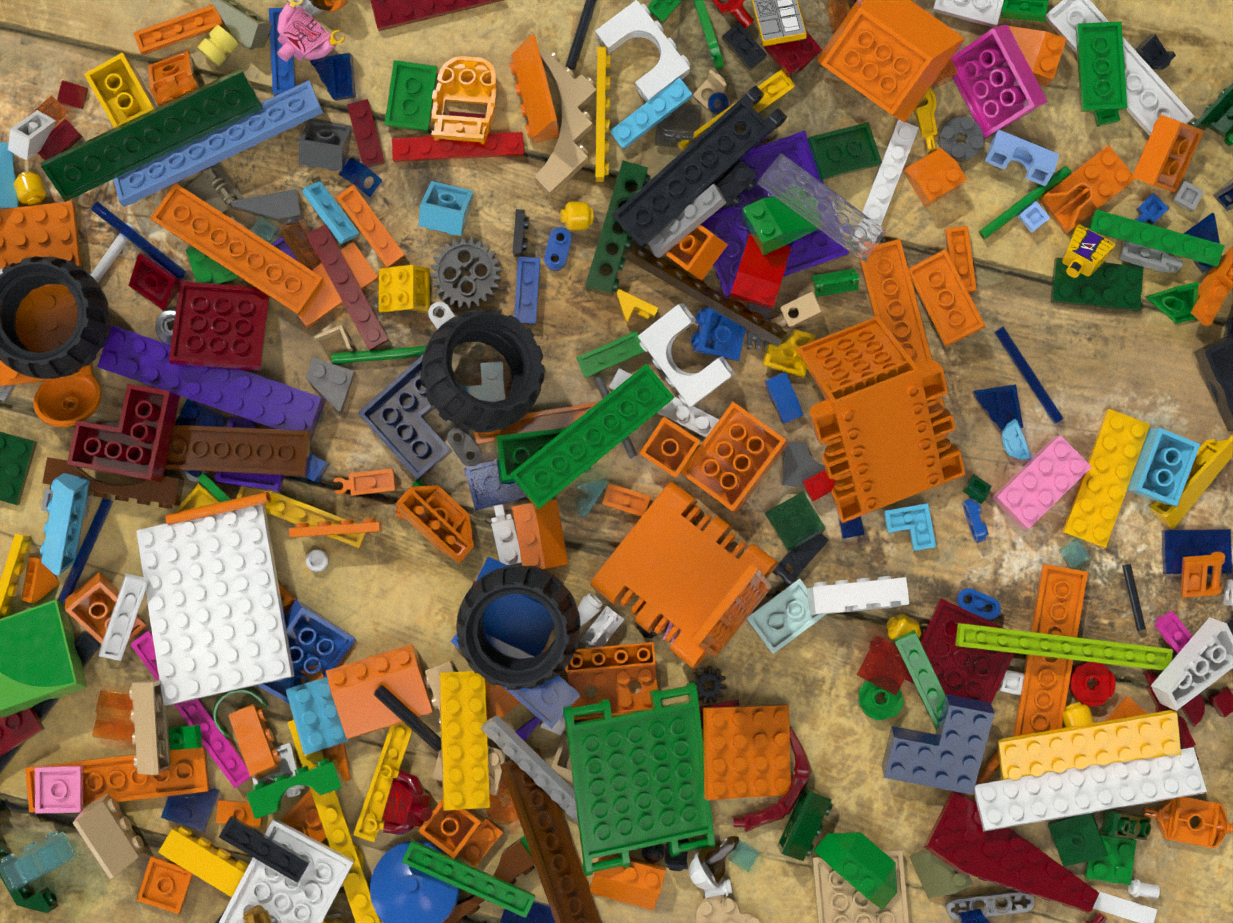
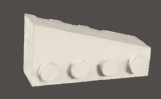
M891 576L878 577V580L870 581V578L856 579V583H849L848 580L835 581V585H827V582L813 583L814 587L807 589L810 615L896 608L909 605L906 577L891 579Z
M1209 617L1154 681L1151 687L1160 704L1177 711L1233 668V635L1227 623Z

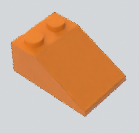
M1008 26L1038 84L1047 87L1054 79L1067 38L1046 31Z
M699 225L667 251L665 255L702 281L728 244L702 225Z
M99 571L65 599V611L102 644L120 591ZM138 613L128 641L147 626Z

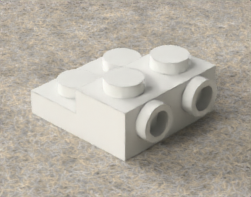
M288 743L276 747L282 758V761L279 762L282 769L258 780L252 778L254 785L263 781L267 785L274 782V777L285 773L287 777L295 774L294 770L300 767L297 765L293 744ZM305 785L292 786L287 789L284 795H287V797L297 796L300 794V790L305 789Z

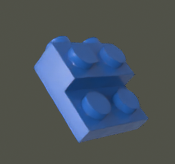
M710 307L702 308L695 318L697 320L695 323L698 324L697 332L693 333L691 337L693 351L739 361L746 328Z

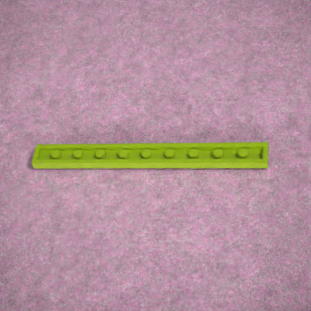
M958 623L956 646L1163 671L1172 662L1173 649L962 623Z

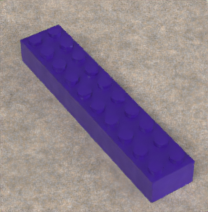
M113 325L111 326L107 342L97 365L98 368L162 390L171 391L182 397L278 430L310 431L312 440L326 399L241 369L170 364L169 354L171 345Z

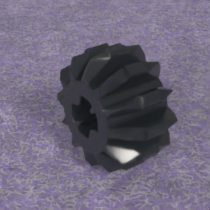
M709 665L707 673H705L704 668L701 666L699 667L700 676L696 672L692 673L697 678V681L689 680V683L694 682L697 686V692L699 691L697 694L698 701L704 695V704L708 703L709 697L715 703L717 702L714 696L716 693L720 697L724 696L719 691V688L727 689V685L720 684V682L726 680V677L720 676L716 678L721 672L719 669H716L712 674V666ZM704 680H713L711 683L714 685L712 689L707 688L704 690L702 688L704 687V684H702Z

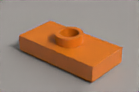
M218 800L216 823L226 824L228 819L234 816L249 826H262L263 817L254 818L249 802Z

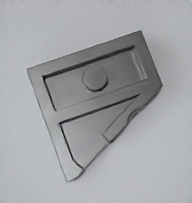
M312 357L306 379L338 411L342 412L355 371Z

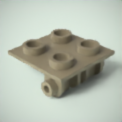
M219 163L213 167L210 166L203 169L205 173L183 187L222 213L232 207L231 201L244 199Z

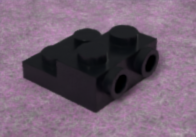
M743 161L737 162L714 183L727 202L722 206L725 211L729 207L734 208L741 201L740 196L745 191L749 193L757 185L755 182L757 175Z

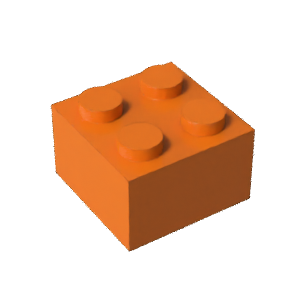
M664 416L639 454L677 478L701 440Z
M442 798L433 810L431 818L424 822L418 832L452 858H455L480 825L483 817L473 809L444 811Z

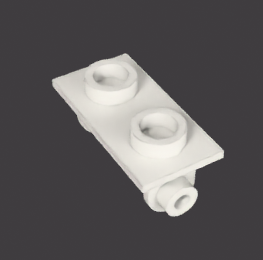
M606 606L580 641L587 648L603 647L624 619Z

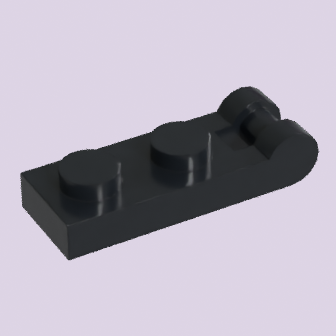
M812 525L783 557L772 573L776 576L779 575L787 586L791 585L829 540ZM787 564L794 568L791 573L784 569Z

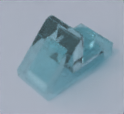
M603 479L574 485L589 495L587 499L583 497L576 507L579 510L577 513L584 519L587 517L608 485V480Z

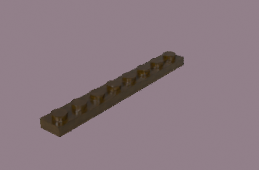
M636 245L628 252L626 257L628 261L778 347L785 339L787 332L780 325L768 322L761 314L749 311L742 303L727 298L723 292L709 288L705 282L690 277L683 269L675 268L667 260L650 254L648 249H641L640 246Z

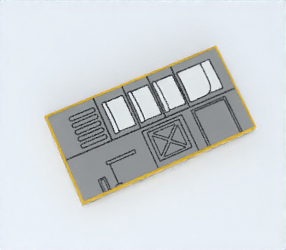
M751 0L763 46L806 39V30L797 0Z

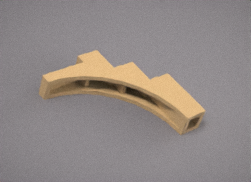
M544 49L540 52L542 64L550 73L558 89L562 104L561 129L555 149L547 163L535 175V182L551 197L588 163V151L581 144H576L593 129L591 122L593 119L585 110L582 112L581 110L597 96V86L590 77L585 78L582 74L574 79V73L568 67L563 68L559 63V57L553 51L549 53Z

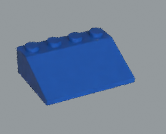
M488 556L476 582L487 573L508 565ZM509 594L496 598L485 608L483 615L485 634L532 656H537L543 652L555 626L551 613L545 606L528 595Z
M297 599L284 616L294 677L257 685L289 703L286 689L302 685L300 678H304L305 683H309L306 676L299 671L305 670L309 674H314L321 668L324 678H326V671L338 666L356 640L352 635ZM317 665L315 669H308L312 666Z

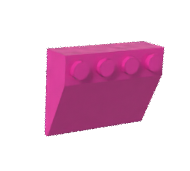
M1008 25L994 27L955 54L947 64V68L966 105L983 132L984 139L996 133L998 129L1002 130L1048 103Z

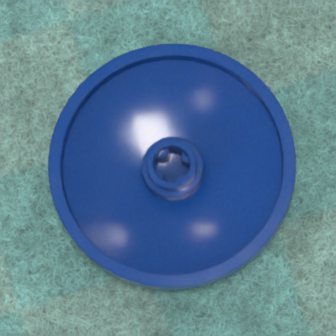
M414 840L443 854L448 855L446 852H444L441 848H439L437 845L433 843L421 840ZM411 841L403 842L391 848L377 863L370 882L371 901L378 916L384 923H443L451 915L457 904L460 888L402 863V859Z

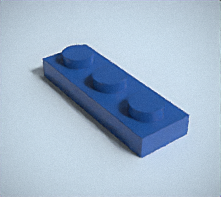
M518 257L514 317L520 320V324L536 325L540 258Z

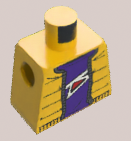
M1078 224L1062 260L1063 264L1068 266L1067 274L1073 278H1077L1080 273L1085 276H1091L1108 259L1116 243Z

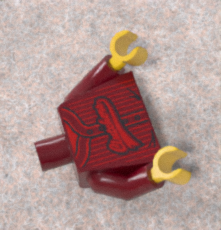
M391 763L383 765L390 770V774L381 772L380 776L385 779L393 776L397 779L393 778L382 816V820L385 822L381 823L376 818L367 819V821H373L375 827L374 829L366 828L365 830L368 832L383 830V833L402 835L413 830L414 826L421 827L423 822L428 821L432 816V810L428 808L430 795L424 791V787L417 776L403 770L399 772L396 770L395 765Z

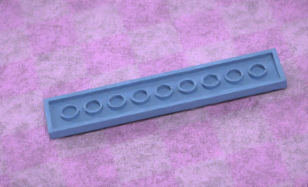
M310 80L262 102L263 109L113 179L119 202L123 207L133 204L144 197L154 194L165 187L173 185L184 178L194 175L203 169L213 166L224 159L323 113Z

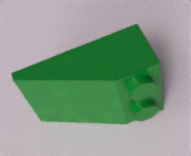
M803 191L763 198L742 208L743 221L763 255L823 227Z

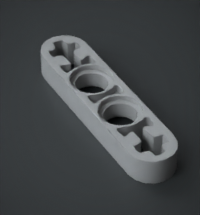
M1015 890L950 898L946 903L945 909L948 915L955 920L1015 914L1030 911L1034 906V898L1032 895ZM1023 895L1028 899L1024 904L1025 906H1022L1020 903H1013L1014 908H1012L1010 896H1012L1014 901L1021 900ZM1000 897L1005 898L1007 901L1004 909H997L995 907V902ZM977 900H982L985 904L984 909L980 912L973 910V904ZM968 901L970 913H967L966 909H959L958 914L951 910V908L955 907V903L960 907H966L965 902Z

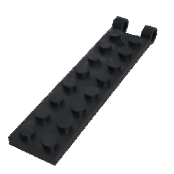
M757 86L752 87L739 101L612 214V218L641 249L769 133L785 122L787 116L779 108L764 120L752 107L760 102L764 96V93ZM739 126L745 127L743 133L737 131Z

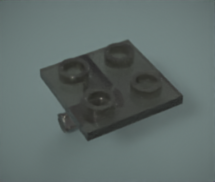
M683 104L659 122L656 126L655 146L678 147V144L683 140L693 141L694 132L700 128L702 105Z

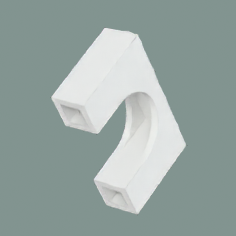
M635 0L595 30V38L602 47H606L607 54H610L627 40L636 37L646 38L656 45L660 53L658 64L635 82V90L645 102H648L679 77L682 80L688 76L690 62L684 55L680 56L676 51L677 46L671 38L667 39L662 33L664 32L662 26L658 21L654 22L649 16L651 13L646 5H641Z
M681 303L638 335V338L641 340L639 344L643 350L649 351L652 355L654 365L659 370L662 369L666 374L665 379L668 384L678 390L680 400L685 405L688 404L689 407H692L736 373L723 356L716 359L699 373H687L677 367L671 354L672 344L681 332L697 321L685 304Z

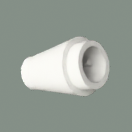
M591 593L584 596L578 606L581 627L596 615L603 605L601 600Z

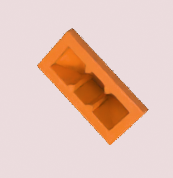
M29 557L22 601L35 604L60 584L54 574L41 563L42 559Z

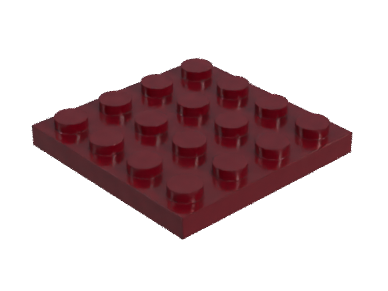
M180 281L169 363L261 371L270 296L256 287Z
M940 598L920 640L945 694L986 701L992 704L1015 653L956 646L958 623L995 628L1003 627ZM907 668L902 679L915 684Z

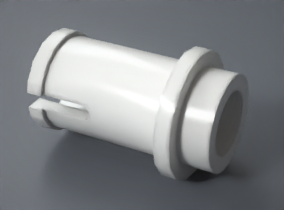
M723 878L720 887L716 890L713 887L704 889L706 899L724 894L729 896V893H733L730 879L726 880Z
M1135 879L1134 881L1131 880V886L1128 885V892L1136 898L1143 896L1157 899L1160 894L1159 885L1142 883L1139 879Z

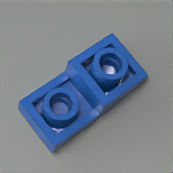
M785 372L764 380L770 399L775 403L780 422L785 424L803 416L795 391Z

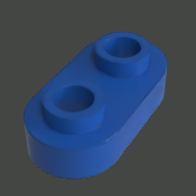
M564 227L553 229L549 236L544 262L546 267L552 271L561 270L567 261L572 238L569 230ZM557 235H564V240L558 241L556 239ZM557 255L559 260L552 262L551 257Z
M973 499L963 501V510L974 541L976 543L986 541V536L989 533L986 524L981 522L980 514H982L979 503L977 501L974 502Z
M971 588L962 589L957 594L956 601L958 606L977 616L990 620L1000 614L1001 606L995 598ZM966 595H969L971 598L969 603L964 602ZM986 604H989L991 606V610L989 612H986L984 610Z

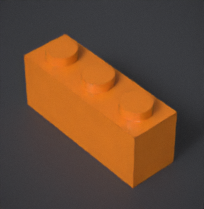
M251 704L229 714L228 716L250 777L258 780L282 769L279 763L282 761L278 749H274L272 743L274 736L270 728L267 729L265 721L267 717L264 710Z

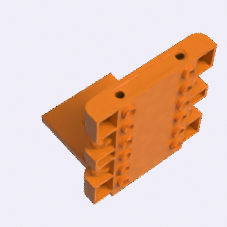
M879 316L796 348L798 356L814 378L825 398L824 401L811 406L809 414L819 443L828 445L825 448V453L822 455V461L829 479L837 480L831 493L837 515L842 523L966 475L960 450L955 444L951 443V440L946 439L949 432L956 430L954 418L948 409L943 408V405L938 403L941 401V396L948 394L943 368L938 362L933 360L915 364Z
M672 481L662 490L597 572L590 586L615 606L619 601L623 607L626 606L637 594L640 598L631 609L633 615L637 614L635 622L648 633L654 629V632L657 634L661 633L669 622H672L674 627L667 633L665 641L671 642L679 631H682L673 641L669 650L695 670L708 653L714 657L719 655L772 586L766 579L779 563L754 543L737 559L747 544L742 541L732 553L728 552L727 548L733 543L736 535L733 533L729 534L733 529L732 526L719 516H716L711 521L712 517L708 514L702 518L697 526L693 525L692 522L701 511L700 507H694L698 501Z

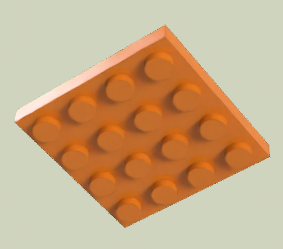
M789 705L703 708L704 799L718 800L786 795L791 786Z

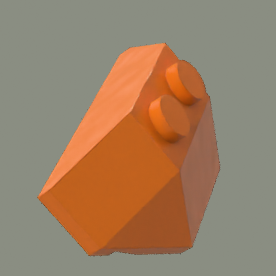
M439 485L409 487L395 503L403 517L434 547L456 562L461 563L474 547L470 515Z

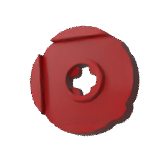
M1086 661L1072 669L1069 689L1073 698L1082 704L1100 706L1106 703L1105 701L1114 694L1116 688L1115 677L1104 664ZM1091 677L1098 683L1097 686L1093 687V690H1090V687L1087 686V681H1090Z

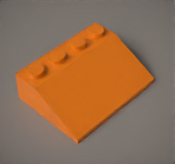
M533 34L511 54L513 62H509L512 75H517L518 83H514L517 96L522 95L523 103L520 104L522 116H527L529 124L525 125L528 138L532 137L535 144L558 138L559 132L536 36Z
M732 402L680 473L731 512L737 514L789 443L781 435L735 402Z
M412 644L326 671L330 691L346 739L403 722L374 696V691L380 685L387 688L417 717L433 713L418 652Z

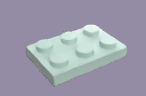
M799 578L750 614L747 620L771 653L774 654L826 614L810 615L807 587Z

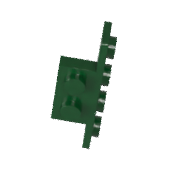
M1233 83L1227 89H1223L1218 99L1213 104H1209L1205 108L1203 115L1198 120L1195 119L1190 125L1204 131L1209 128L1226 138L1233 131Z

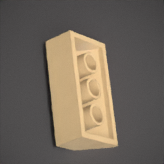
M161 680L133 682L129 690L130 699L133 700L131 721L135 724V732L132 735L133 745L136 746L134 767L137 768L138 774L159 775L171 769L167 706H163L160 687Z

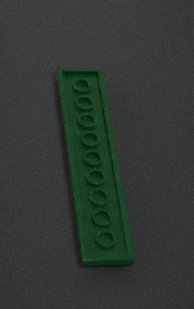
M240 68L41 162V168L66 202L263 109V106L244 71Z

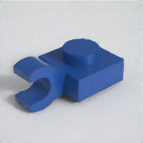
M1152 193L1136 209L1140 215L1134 220L1144 223L1147 221L1152 225L1169 208L1155 193Z

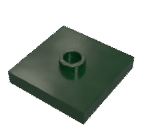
M1093 813L1071 816L1048 823L1063 867L1108 856Z

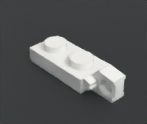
M503 504L494 506L496 517L491 518V525L499 560L508 566L522 563L514 520L511 514H505Z

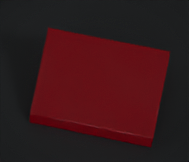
M140 253L137 256L128 286L162 310H165L179 292L180 280Z

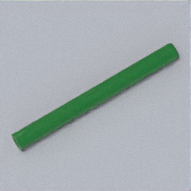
M1067 166L1062 167L1052 175L1046 186L1040 184L978 231L980 236L984 240L1070 176L1072 174L1071 170Z
M426 346L332 353L331 360L332 364L416 358L424 354Z

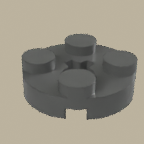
M971 117L953 118L943 126L940 132L939 148H942L959 162L968 161L983 146V132ZM957 134H961L962 136L964 135L966 137V139L964 140L965 144H962L961 142H956V139L958 138Z

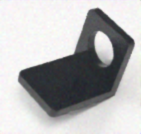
M685 838L678 840V842L685 843L689 842V840ZM667 842L665 848V867L671 871L688 869V851L679 854V856L671 857L668 848L669 842Z

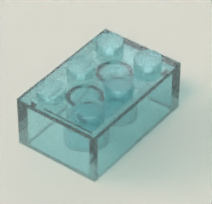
M56 830L46 835L44 842L38 845L36 842H33L23 847L24 852L15 856L12 853L0 859V873L11 893L76 859V855L64 831L58 833Z

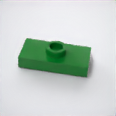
M200 724L168 727L170 750L203 747Z

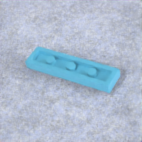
M679 77L610 130V133L624 150L691 99L693 95Z

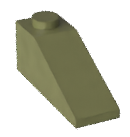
M210 0L233 37L242 42L243 47L250 50L265 47L272 26L271 22L235 0Z

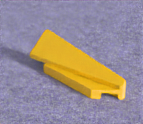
M1233 435L1227 440L1216 441L1215 438L1206 440L1199 447L1177 506L1156 501L1149 507L1170 529H1175L1232 458Z

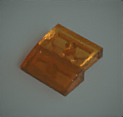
M100 690L95 710L97 717L92 733L93 737L133 743L132 735L135 732V724L131 721L133 700L130 699L129 694Z

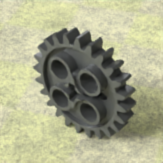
M462 237L461 243L458 244L453 239V246L450 247L445 243L447 250H438L441 257H433L437 265H431V269L436 271V273L430 274V277L437 279L432 283L433 287H440L436 293L438 295L445 293L442 298L444 302L450 298L451 306L458 302L459 308L462 309L464 303H466L468 308L471 309L473 302H475L477 307H480L479 300L482 299L487 303V295L494 297L491 290L492 288L499 289L495 281H502V278L496 274L502 272V269L495 267L500 263V260L493 259L496 255L495 251L488 253L489 245L482 248V240L474 244V239L471 237L469 243H466L464 237ZM468 253L471 257L468 262L463 263L459 261L460 255ZM479 258V261L471 267L474 260ZM479 267H486L488 269L487 274L482 277L476 275V270ZM448 270H455L457 273L455 278L450 280L445 278L446 272ZM462 270H469L471 275L463 277ZM462 278L457 288H453V285ZM470 283L473 285L472 292L468 294L463 293L462 287Z

